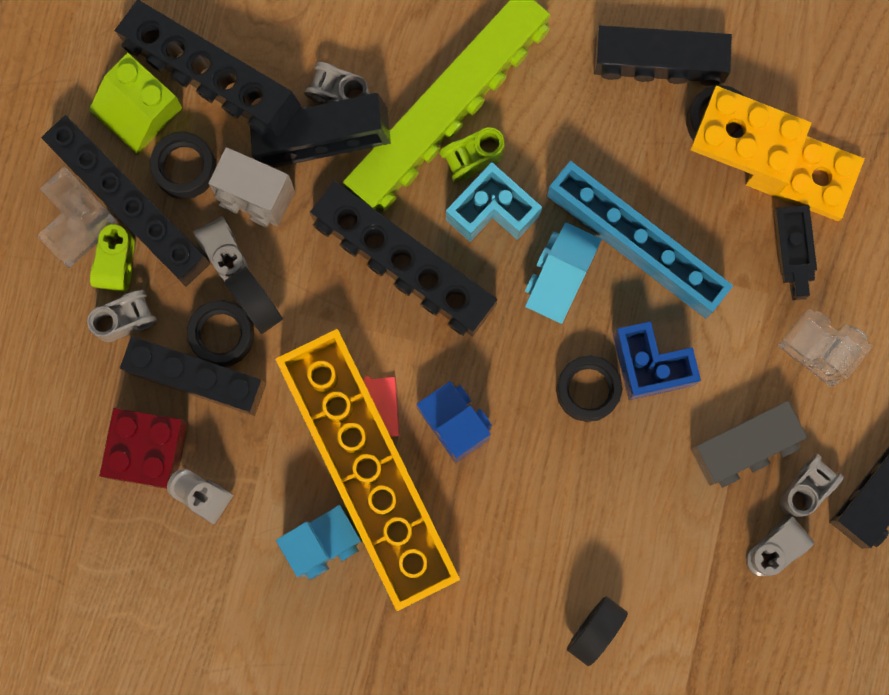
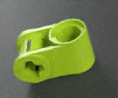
M487 127L442 148L439 154L449 164L453 172V182H462L474 176L479 171L485 169L491 162L494 164L498 163L504 156V137L499 130ZM487 140H493L499 145L494 152H485L480 146Z
M110 224L105 226L99 233L95 259L90 273V284L93 288L127 292L129 289L136 242L134 237L122 226ZM119 237L123 239L122 244H116L115 247L111 245L112 240L116 241Z

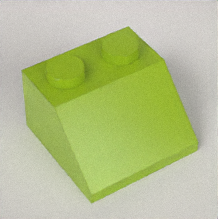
M127 52L104 76L89 108V112L138 155L183 108L177 97Z

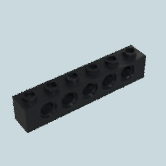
M140 0L134 3L114 30L123 41L121 44L122 48L134 57H138L139 54L146 57L145 61L159 72H162L164 69L171 72L170 76L177 83L186 88L189 84L197 88V94L210 103H213L214 100L223 104L221 106L222 109L232 117L238 119L241 115L248 119L247 123L249 126L262 135L267 131L278 138L301 106L291 90ZM209 67V69L206 72L201 74V72L204 69ZM235 83L231 88L226 89L228 85ZM261 98L259 103L252 105L256 99Z
M67 115L62 117L41 137L185 287L210 265L204 255Z
M335 180L310 211L311 217L315 221L313 223L315 229L326 237L333 234L341 240L339 245L350 255L355 257L359 253L368 260L366 265L379 276H383L384 273L395 280L393 285L405 295L415 294L423 300L420 305L434 316L441 313L450 320L447 325L458 334L464 336L465 333H468L473 337L496 307L497 298ZM345 216H353L357 219V223L351 229H343L339 226L340 220ZM370 236H381L384 239L383 245L377 249L367 247L366 241ZM398 255H407L411 259L410 265L404 269L396 268L392 262ZM426 274H432L437 277L438 284L431 289H426L420 285L419 280ZM452 294H460L466 302L461 308L453 309L446 303L447 298Z

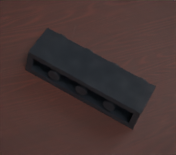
M599 25L595 40L594 75H601L602 78L608 80H616L624 76L634 77L636 81L650 82L655 78L667 79L672 84L700 81L704 86H716L720 83H725L730 74L732 34Z
M362 93L355 98L329 100L322 105L300 107L278 138L267 131L262 135L250 126L252 157L273 168L391 144L388 109L378 93Z
M131 336L120 365V369L130 375L252 416L256 415L266 384L261 379Z
M889 447L829 522L862 549L872 548V546L878 547L889 535L887 530L889 526Z

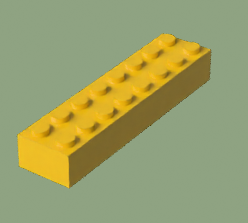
M333 330L276 358L275 360L396 611L459 581L460 578L339 330Z

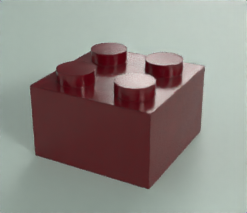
M113 408L99 476L117 481L167 489L170 477L180 468L188 423L181 419Z

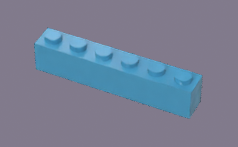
M571 160L549 186L548 198L705 319L713 313L733 287L726 279Z

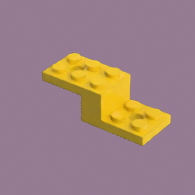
M716 86L713 90L690 149L693 152L750 173L746 186L797 206L809 205L810 211L838 222L843 218L865 159L808 137L807 134L812 122ZM732 122L738 123L743 128V136L740 138L729 136L726 131V125ZM813 171H824L829 178L828 185H817L812 179Z

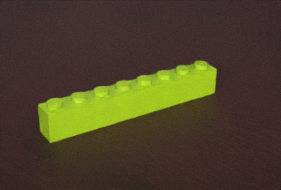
M510 0L390 130L391 144L374 147L343 181L344 188L377 212L380 209L385 212L396 200L397 197L394 194L401 186L408 187L419 174L417 169L423 162L430 163L441 150L439 145L446 137L452 139L463 126L461 121L468 113L474 115L481 108L485 101L483 97L490 89L496 91L507 77L505 75L507 70L512 65L518 67L528 55L527 49L534 41L538 44L545 38L550 30L548 27L550 13L534 0Z

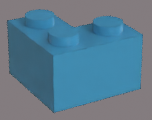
M338 505L310 523H303L276 540L297 577L307 576L308 580H312L328 571L327 563L338 556L342 562L359 552L357 545L363 542L341 505Z

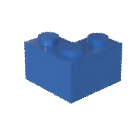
M651 321L618 328L613 334L628 400L692 387L701 381L693 347L659 355Z
M449 381L417 403L416 406L456 464L489 441L491 435L489 430H491L492 424L481 409L475 412L471 405L468 407L467 404L471 402V399L463 387L458 385L455 388L452 382Z

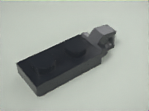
M810 206L777 207L773 212L780 273L783 283H790L792 301L806 300L810 296L808 281L815 280V272L817 271Z

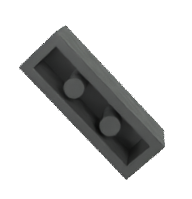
M786 401L692 448L691 451L709 485L711 486L719 482L723 488L740 479L738 472L749 467L753 473L771 464L768 457L780 452L782 458L801 449L798 442L808 437L789 401Z

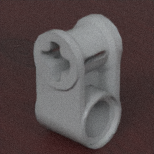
M316 62L314 67L316 70L311 86L307 87L304 92L308 98L321 104L329 100L349 99L347 94L354 89H360L363 93H370L367 82L363 77L341 70L325 62Z
M223 216L193 231L205 255L210 259L213 267L224 281L242 268H248L247 262L236 244L237 240ZM232 260L235 267L229 270L226 263Z
M137 290L92 310L88 315L87 325L89 330L99 340L113 342L129 334L146 330L157 324L158 320L156 316L151 315L145 300L147 297L146 291ZM135 307H137V310H138L139 315H140L139 317H138V314H137V312H136V310H135ZM106 317L113 318V326L110 330L106 332L98 331L100 320Z
M818 453L815 454L801 468L797 477L781 494L779 499L781 511L784 515L788 517L792 515L794 518L812 514L824 499L839 486L844 476L841 473H834L821 461L822 457ZM794 493H799L805 500V507L802 511L796 509L792 503Z
M179 469L174 472L167 483V491L173 498L184 503L191 511L216 525L234 496L211 480H205L188 469Z
M791 515L776 525L763 540L748 552L746 558L747 567L754 575L760 577L776 575L791 562L806 553L815 542ZM769 554L771 557L767 561L769 566L762 567L761 563L764 560L762 555Z

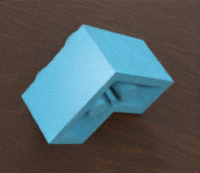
M491 162L446 210V221L469 242L492 219L518 240L540 217L542 206Z
M566 222L560 233L553 231L536 265L542 268L539 276L533 273L525 289V292L530 294L525 307L562 324L602 239Z

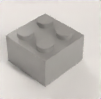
M227 147L208 183L215 194L214 197L220 201L219 206L235 214L239 210L251 215L250 220L264 227H268L269 223L279 227L295 193L288 174Z

